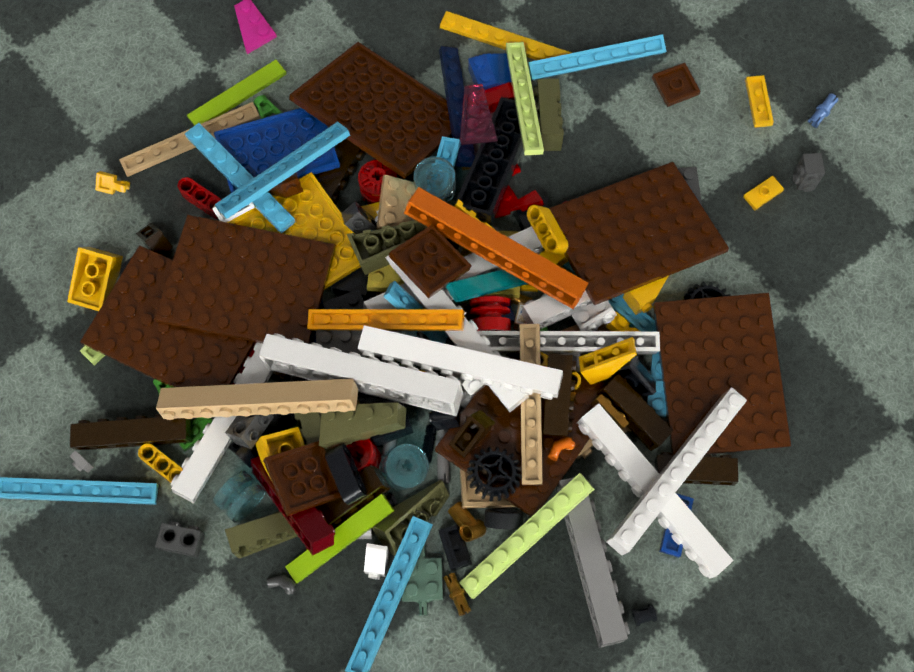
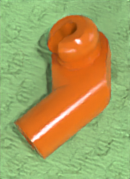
M564 437L555 441L548 454V458L557 461L561 450L574 449L575 442L570 437Z

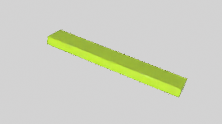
M275 59L192 111L187 117L195 126L198 123L202 124L221 116L287 75L286 71Z
M380 494L334 529L333 546L313 556L309 550H306L285 566L296 584L301 582L395 510L384 494Z

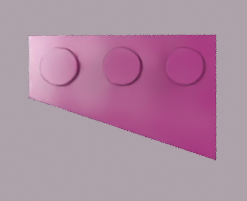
M243 0L234 5L247 54L277 37L251 0Z

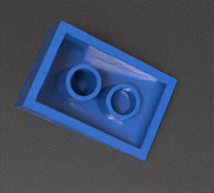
M507 53L482 54L468 59V70L477 92L512 82Z

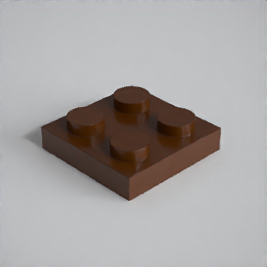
M685 63L655 73L652 76V80L667 107L698 96L701 92Z

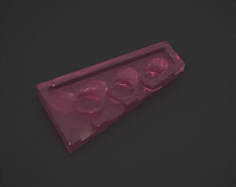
M483 84L465 86L460 133L461 145L498 141Z

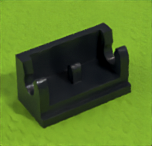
M458 525L438 530L451 572L472 565L465 541L460 536V527Z

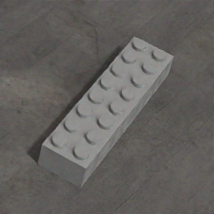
M573 478L560 480L557 492L564 488ZM588 495L564 519L598 646L601 648L624 642L628 639L627 635L630 634L627 622H623L621 614L624 613L622 602L618 601L616 593H618L617 583L615 580L612 581L610 572H613L610 560H606L605 552H607L604 539L601 540L600 538L601 525L599 520H595V504Z

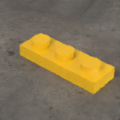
M764 75L746 77L745 83L754 128L772 126L774 121Z

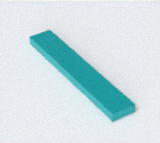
M499 270L450 282L446 288L457 303L528 283L505 270Z

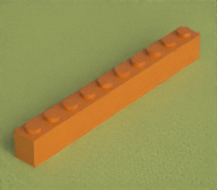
M420 187L417 188L408 201L404 214L427 227L433 225L446 238L573 310L581 299L588 282Z

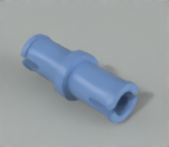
M828 94L823 103L816 107V111L809 118L808 123L812 122L811 125L817 128L821 121L830 114V110L838 102V97L834 100L836 95Z

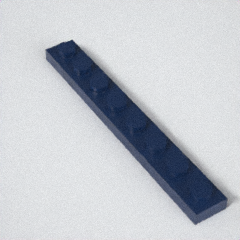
M441 46L439 55L452 138L460 139L461 142L456 166L471 167L475 153L458 48Z

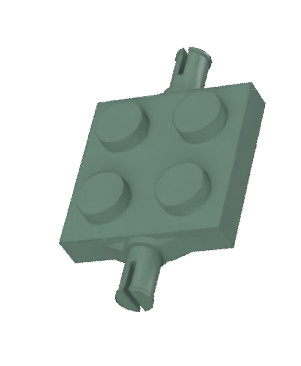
M426 545L423 546L422 553H420L402 595V602H416L419 604V616H423V611L424 616L428 615L427 603L444 600L442 558L426 557Z

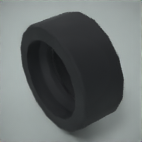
M501 508L485 510V527L517 530L523 525L522 511Z

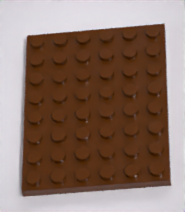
M359 42L324 67L289 96V100L328 127L336 122L341 123L350 133V136L346 138L404 179L439 149L442 136L452 137L447 101Z
M674 162L549 208L568 241V249L564 254L577 277L588 282L585 291L594 306L717 257L729 250V247Z
M187 215L155 315V321L262 344L266 334L274 335V333L281 334L291 340L292 338H298L304 341V343L309 344L313 330L307 329L309 309H319L335 251V244Z
M139 245L80 343L171 387L232 385L256 342L156 322L155 315L173 260Z
M769 293L655 302L653 308L656 332H659L660 335L659 356L669 427L673 430L670 434L672 455L676 454L721 395L731 387L747 401L706 454L790 447L791 442Z
M506 354L510 359L520 361V354ZM540 357V361H541V365H542V363H543L544 360H543L542 357ZM577 372L581 377V385L574 391L576 395L573 399V412H569V420H572V432H568L567 436L575 442V447L572 450H561L557 461L549 459L548 454L553 443L564 438V436L543 435L545 399L541 397L543 485H522L521 479L519 480L520 486L515 488V493H509V498H504L530 517L544 506L558 486L559 481L563 479L590 439L588 435L580 431L577 422L593 408L590 403L598 397L596 393L605 385L602 381L590 385L581 372ZM572 376L571 380H575L576 385L578 380L576 377ZM486 385L475 394L460 414L461 427L449 429L435 447V452L467 473V468L470 467L469 461L474 460V454L480 455L481 449L487 453L489 446L492 448V451H495V448L498 446L499 452H503L504 449L507 450V456L513 453L512 460L518 459L519 463L517 466L522 468L521 404L509 412L490 387ZM482 410L495 424L485 438L466 457H462L449 444L469 416ZM487 461L485 463L491 465L494 464L496 461ZM502 464V470L510 476L508 468ZM498 467L492 472L491 480L493 477H496ZM478 471L479 478L486 484V477L481 475L482 472ZM496 483L492 487H502L506 484Z

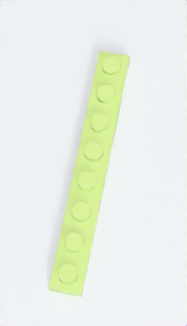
M524 42L506 43V53L524 155L543 154L544 148Z
M581 473L573 478L459 582L471 599H475L595 490Z

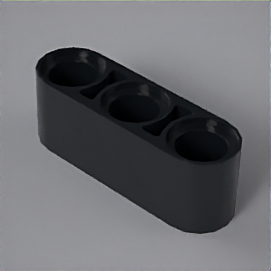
M342 443L326 452V461L343 501L350 505L366 496L365 485L348 447Z

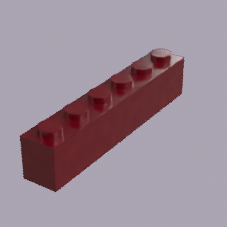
M260 457L251 459L253 475L313 556L333 546L335 530L331 524H327L321 510L313 507L286 516L274 485L262 465Z

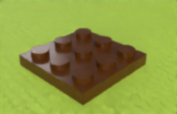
M430 225L389 253L392 261L428 299L445 288L448 283L455 281L468 272L472 267L433 225Z
M319 441L266 457L263 460L286 516L342 498L326 461V451L323 447L319 446Z

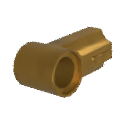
M461 501L450 507L448 513L460 527L459 533L464 541L470 542L485 535L486 527L484 522L480 519H475L467 508H462Z

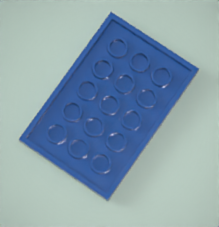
M299 108L216 131L214 136L255 178L328 127L304 109ZM332 147L297 171L299 179L310 172L315 175L340 168L335 148ZM227 179L230 191L232 193L235 190H237V188Z

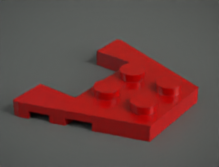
M516 164L512 176L521 172L518 164ZM508 185L495 218L510 215L511 211L519 209L521 211L528 210V207L532 205L543 206V200L536 190L518 199Z

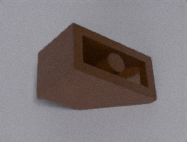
M296 172L268 192L275 196L288 198L304 191Z

